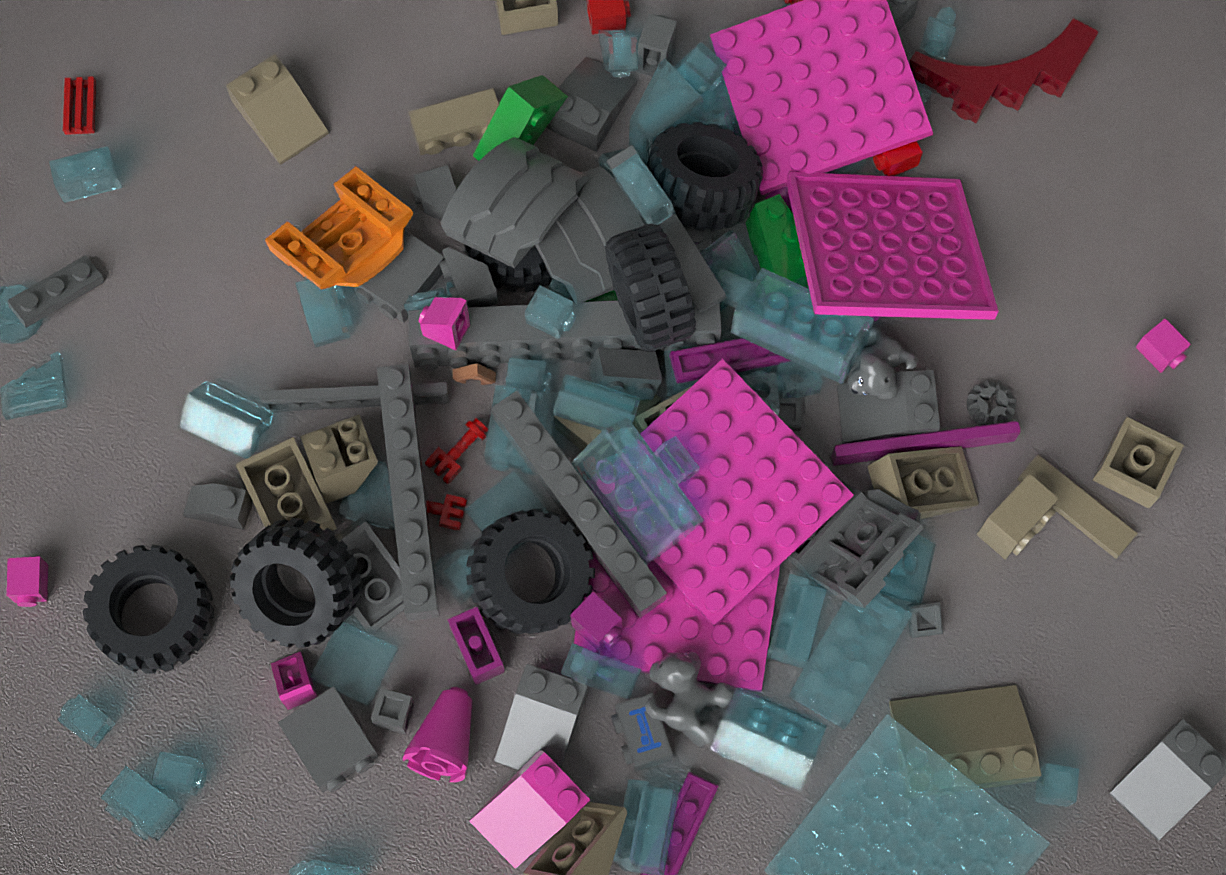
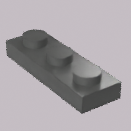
M85 255L7 300L8 306L25 328L102 284L104 279L102 274Z

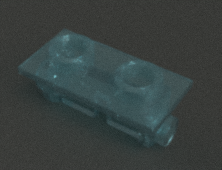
M946 7L939 11L936 18L929 17L920 48L928 54L944 59L947 58L957 29L952 26L956 18L953 9Z

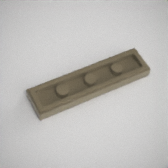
M1039 454L1017 479L1019 482H1022L1029 473L1059 498L1052 508L1115 559L1119 557L1138 534Z

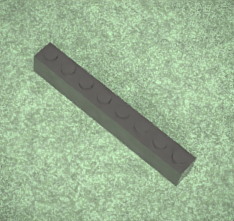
M408 363L377 367L404 612L408 621L440 617L412 375Z
M516 390L493 406L491 411L495 422L567 520L575 525V531L578 534L582 533L586 538V546L592 551V554L639 618H642L664 602L667 592L519 392Z

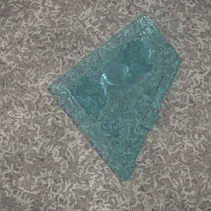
M60 352L51 354L52 360L37 370L33 366L25 371L20 378L12 380L0 388L2 414L6 420L68 407L63 358Z

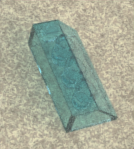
M628 418L605 428L571 462L646 565L684 539L704 521Z

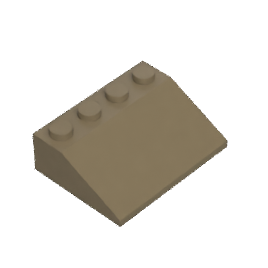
M1016 685L889 701L905 798L1034 782L1042 776L1035 741Z

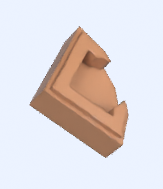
M477 363L453 369V380L466 384V380L473 379L481 380V385L493 384L496 382V372Z

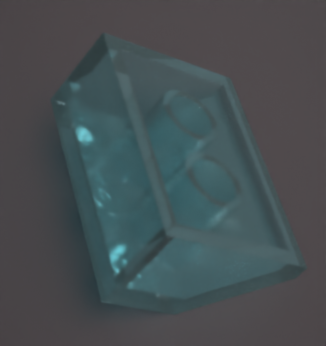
M737 688L720 723L710 750L719 753L724 758L746 765L755 772H761L777 779L786 786H792L801 790L827 726L745 689Z

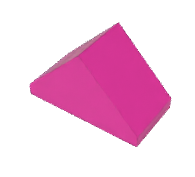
M301 651L271 663L280 700L288 710L318 697Z

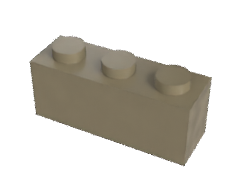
M494 89L484 90L409 111L410 123L420 156L438 154L443 149L453 146L463 147L470 144L471 141L481 139L499 106Z

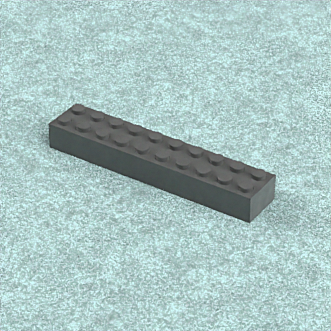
M618 301L582 302L577 305L575 303L468 308L470 326L457 350H453L423 336L419 323L422 310L408 311L409 347L414 367H420L422 370H435L438 366H450L456 369L477 363L484 367H496L499 363H512L515 366H524L530 362L542 361L544 364H557L560 360H573L576 363H585L593 359L597 348L644 351L640 349L634 336H632ZM692 301L696 320V331L692 337L653 352H656L657 356L664 355L666 358H670L671 351L719 343L721 336L719 303L700 314Z

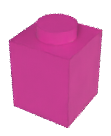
M1163 319L1142 337L1136 348L1162 373L1169 366L1174 370L1187 358L1184 353L1191 344L1166 319Z
M40 556L8 558L7 596L21 607H33L37 605V602L47 601L48 564Z

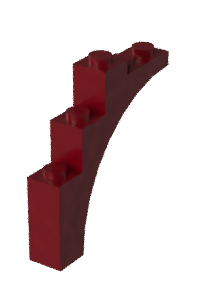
M1073 18L1064 31L1046 47L1025 58L1006 64L990 66L957 65L936 60L915 51L909 65L915 82L925 84L935 89L941 96L953 99L954 103L951 110L960 118L977 124L992 98L997 99L1002 105L1009 108L1012 107L1017 111L1020 110L1034 85L1040 87L1047 94L1061 98L1092 48L1099 31Z

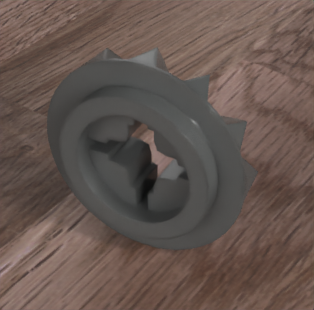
M987 379L983 383L976 384L967 397L969 415L981 426L1009 422L1016 412V399L1011 393V388H1006L1000 381L989 382ZM995 394V398H997L996 403L1000 407L995 406L989 414L987 413L989 409L988 403L984 399L989 400Z

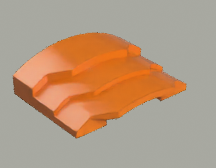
M357 166L333 184L340 200L301 232L287 221L265 239L273 254L286 265H291L301 275L306 276L321 290L335 285L359 287L381 272L404 249V228L413 215L412 209Z

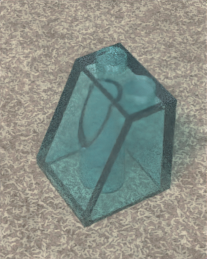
M663 59L658 65L630 118L629 146L633 145L646 166L651 145L659 134L672 126L676 128L681 123L692 125L693 122H702L704 99L666 59Z

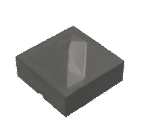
M939 601L907 605L909 634L911 638L943 634Z

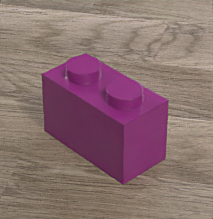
M594 592L570 615L572 627L599 653L605 647L610 650L622 637L620 634L622 632V618Z
M478 607L447 619L475 686L505 673L501 658Z

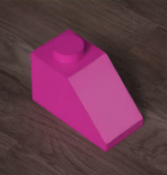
M435 297L430 307L426 305L420 314L419 323L422 335L453 350H457L470 326L467 301L462 298Z

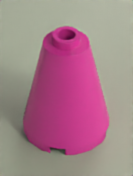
M451 687L449 690L441 692L404 752L402 759L403 761L409 760L407 766L411 770L438 781L441 775L451 776L449 782L463 781L466 777L473 703L467 691L459 687Z

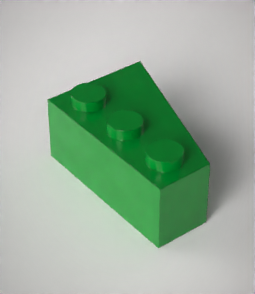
M544 75L508 86L473 157L480 161L493 148L513 137L534 145L568 96Z
M780 194L755 204L745 224L754 256L757 255L760 278L764 280L767 291L766 300L768 305L809 286L792 212Z

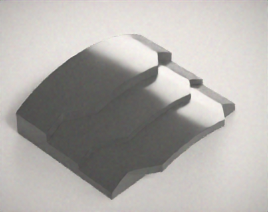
M513 137L489 151L471 169L450 200L440 224L447 236L515 268L534 245L541 243L558 217L578 198V191L588 181V176L565 166L563 162L539 152L538 147Z
M601 166L582 172L588 176V181L578 191V198L558 217L541 243L535 245L551 278L565 284L576 305L614 290L605 256V243L612 236L644 226L625 191L612 175Z
M842 481L854 494L853 498L787 559L836 596L855 606L865 608L887 584L883 578L904 556L903 550L924 527L919 523L921 513L917 509L899 502L880 489L862 493V491Z

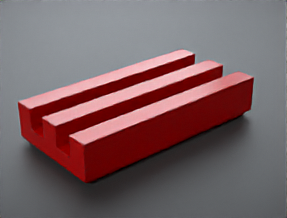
M90 76L88 80H84L83 77H76V80H72L71 77L65 78L63 131L65 135L95 133V77ZM73 88H76L75 127H72ZM83 88H88L87 124L82 127Z

